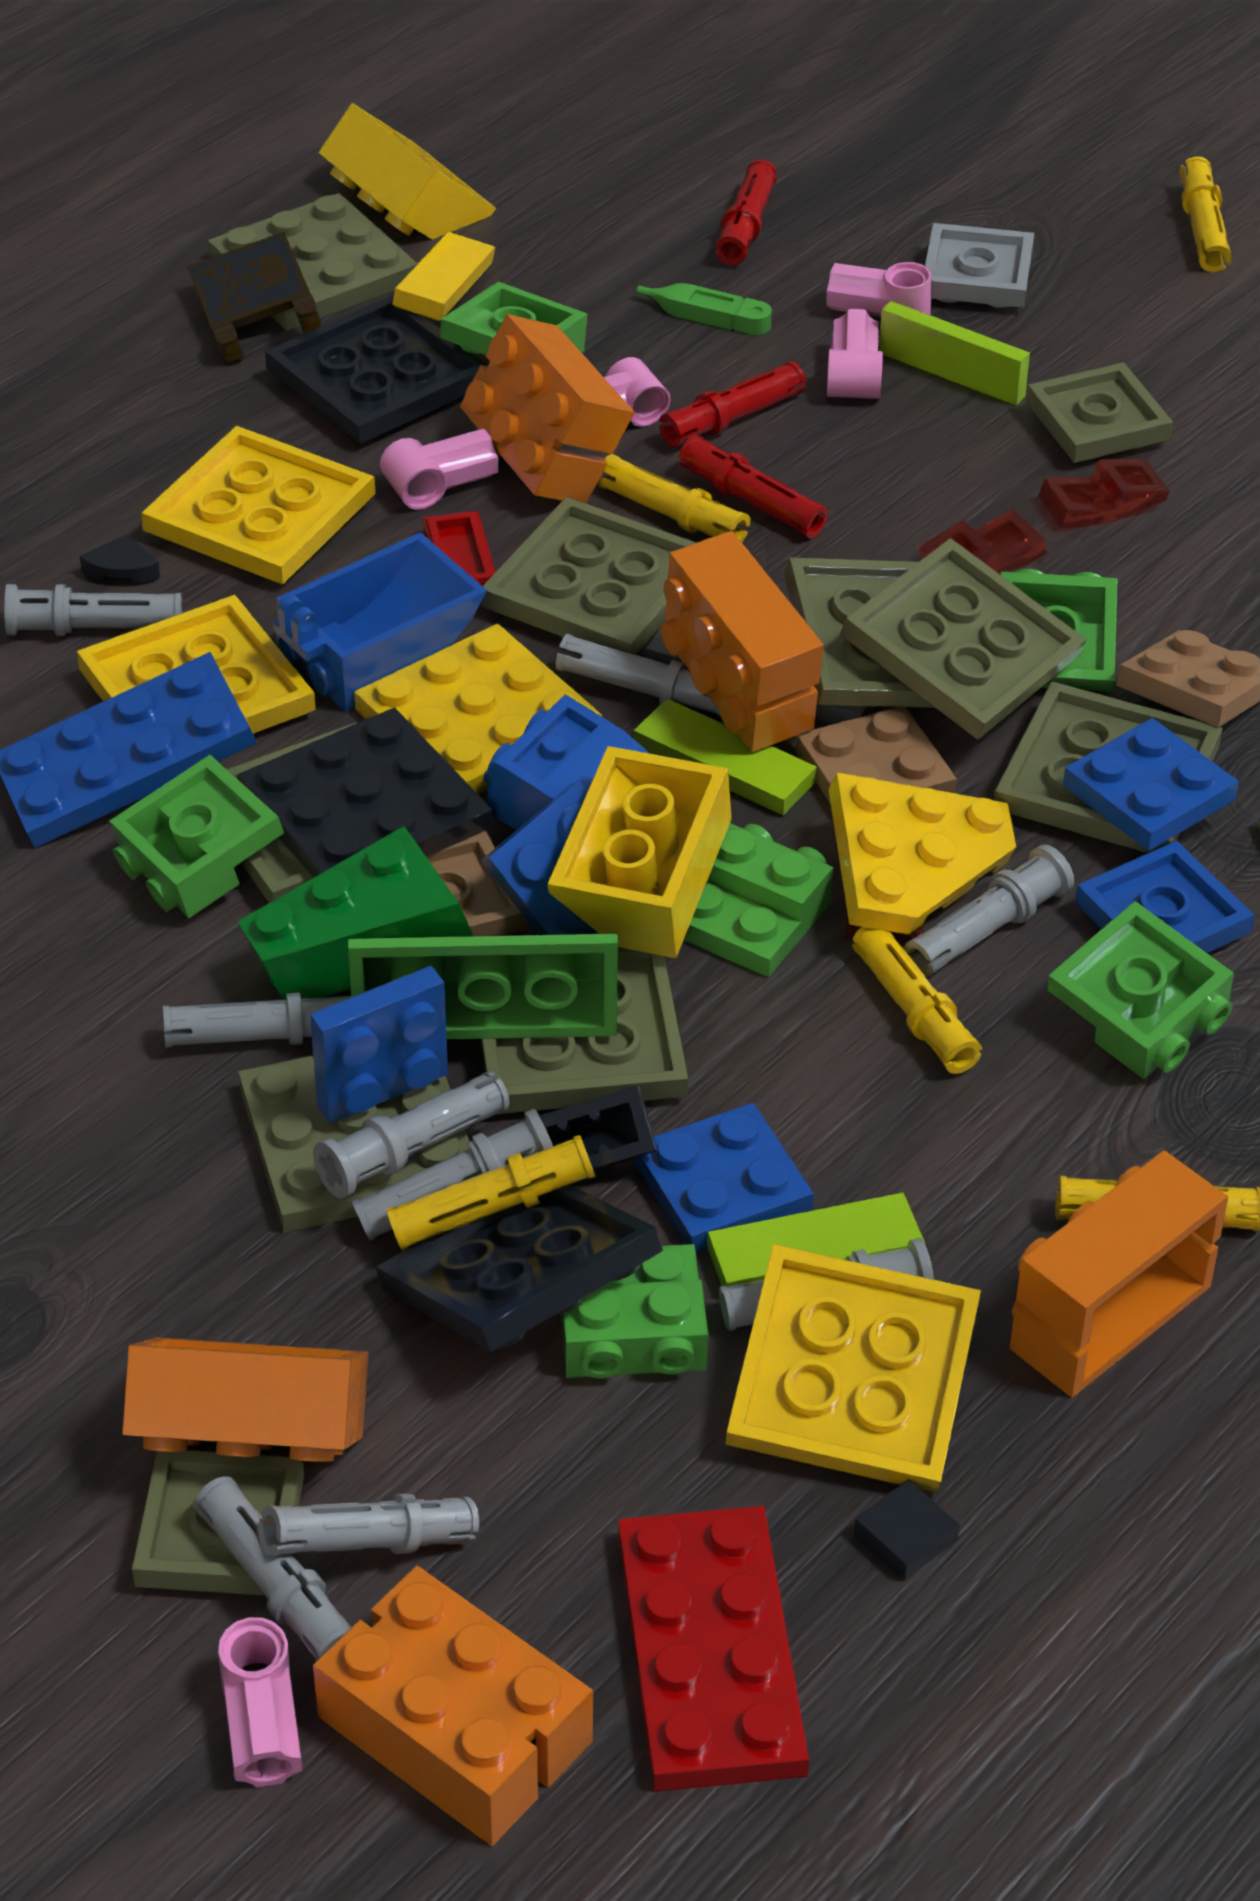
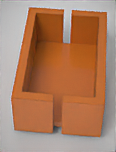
M506 314L485 355L490 363L488 367L480 365L473 381L466 390L460 408L479 430L484 428L489 433L494 448L534 495L561 501L569 497L587 503L607 466V462L601 457L563 450L560 447L562 444L613 454L635 412L558 326Z
M731 530L670 552L668 579L664 581L666 609L665 622L660 627L661 637L668 652L673 656L677 655L690 671L692 681L701 694L707 693L720 710L721 718L726 728L731 733H737L751 752L814 729L818 691L813 685L820 682L824 644L735 533Z
M1165 1150L1142 1167L1135 1165L1129 1168L1120 1177L1111 1191L1095 1203L1088 1201L1082 1204L1073 1213L1064 1227L1048 1239L1044 1237L1038 1238L1022 1254L1018 1262L1020 1274L1017 1296L1011 1312L1014 1318L1009 1349L1073 1398L1211 1287L1218 1246L1214 1243L1221 1237L1228 1196Z
M157 1337L129 1345L122 1435L144 1436L143 1449L153 1451L183 1452L187 1451V1446L200 1445V1440L217 1441L216 1454L256 1457L260 1456L261 1450H271L272 1445L290 1446L289 1458L293 1460L334 1461V1455H343V1450L363 1438L369 1351Z
M417 1565L371 1609L372 1627L359 1620L313 1664L318 1717L492 1847L538 1799V1781L549 1788L593 1742V1690ZM534 1738L536 1739V1746L530 1743Z

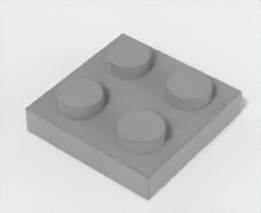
M933 223L925 267L931 272V298L945 303L961 301L988 304L995 308L1010 306L1024 308L1034 233Z

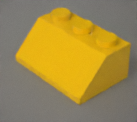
M354 103L350 104L318 152L334 165L330 172L333 177L352 190L360 186L361 190L357 196L380 213L385 208L388 209L389 212L385 219L408 236L416 229L430 239H435L445 235L447 232H453L488 218L496 210L495 206L416 143Z
M607 746L549 879V893L599 934H617L618 947L677 958L732 820L728 768Z

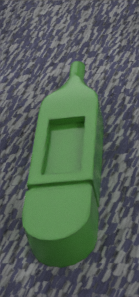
M677 283L653 289L638 286L636 294L650 297L666 313L677 318L727 330L734 329L736 332L755 336L763 335L771 329L772 308L767 303L759 300L743 299L742 296L686 283Z

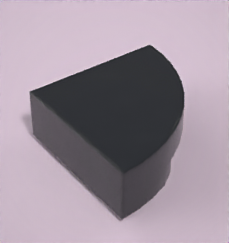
M128 534L80 555L81 571L101 582H106L105 576L131 578L132 584H141L160 578L159 562Z

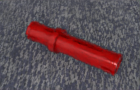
M754 160L748 165L734 204L726 210L722 217V233L715 244V248H718L715 253L718 259L725 264L738 265L742 263L747 256L750 243L755 241L760 234L762 228L761 215L767 204L772 187L777 181V176H774L777 170L767 160Z
M789 361L773 370L742 381L723 391L715 393L710 390L699 394L695 402L660 416L659 421L663 423L659 425L661 435L669 446L677 447L685 443L693 435L700 436L708 432L715 435L723 432L730 423L737 419L770 407L784 399L802 394L806 389V386L803 385L806 382L804 372L796 362Z
M699 435L691 436L682 446L679 453V458L681 459L679 465L709 480V482L714 484V489L726 497L734 495L737 498H741L751 504V506L794 528V530L803 534L808 539L818 536L825 527L828 520L826 513L829 512L826 506L803 496L791 487L755 469V467L750 465L749 459L740 453L733 452L730 454L723 451Z

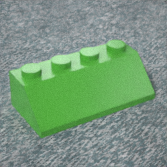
M617 934L348 939L351 997L426 967L432 966L444 981L446 1039L617 1036Z

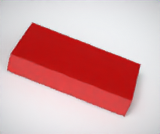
M478 511L423 518L424 536L483 586L496 573Z

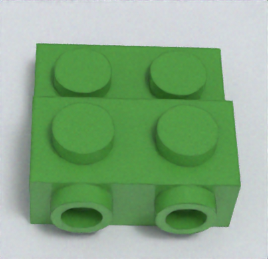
M497 282L441 318L440 338L460 345L464 351L469 353L486 355L490 342L497 334L506 314L558 326L580 352L583 353L588 313Z
M1020 569L1015 572L1001 571L1002 577L1086 639L1080 655L1041 688H1048L1052 681L1082 690L1112 692L1115 682L1117 578L1101 577L1092 572L1055 575L1044 574L1035 569Z
M208 755L109 821L118 842V846L113 849V854L122 870L132 880H135L142 874L149 879L146 881V886L160 908L165 912H169L177 906L188 918L238 886L240 883L234 867L284 834L279 817L211 755Z
M730 823L684 941L769 978L831 904L834 867L828 865L823 855L811 847H801L795 851L774 842L771 835L759 825L748 824L744 828H740Z
M1134 901L1049 974L1047 990L1096 1027V1044L1142 1079H1145L1157 1067L1165 1073L1175 1069L1189 1050L1190 1042L1188 1040L1200 1029L1207 1034H1212L1224 1024L1233 1007V1004L1230 1002L1234 973L1138 902Z
M695 1244L662 1246L663 1251L640 1264L634 1274L621 1280L609 1282L584 1297L578 1307L561 1314L566 1378H609L614 1375L646 1373L679 1374L685 1371L707 1370L708 1329L702 1280H699Z

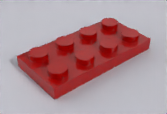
M765 1506L618 1519V1540L654 1792L808 1777L809 1755Z

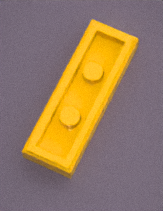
M447 232L395 288L392 305L440 321L493 263L495 246Z

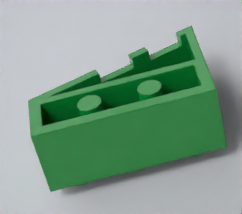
M405 826L237 921L259 965L281 1000H286L287 993L300 992L301 999L321 998L350 990L348 939L474 937L459 902Z

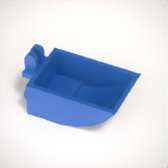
M420 532L277 597L278 620L273 622V630L276 633V645L288 661L298 667L311 680L319 694L327 695L346 713L355 708L354 691L451 646L473 618L487 590Z
M565 694L548 711L541 709L535 713L527 724L524 734L512 745L504 743L495 752L483 777V781L488 784L486 804L492 809L494 817L517 830L570 784L580 780L588 791L607 746L643 753L649 752L624 730Z

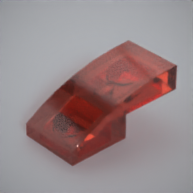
M1099 459L1092 478H1044L1038 497L1060 528H1076L1103 524L1135 515L1166 501L1170 491L1146 459Z
M1014 509L1007 511L977 530H974L963 520L918 546L919 555L925 558L951 538L1000 575L1001 571L1013 572L1047 555L1045 539Z

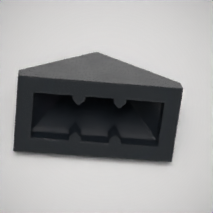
M638 1085L539 1116L553 1146L580 1135L594 1171L658 1152L641 1087Z

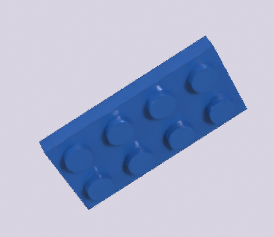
M208 652L1 749L0 775L34 848H37L151 794L208 755H211L219 762L257 744L211 652Z

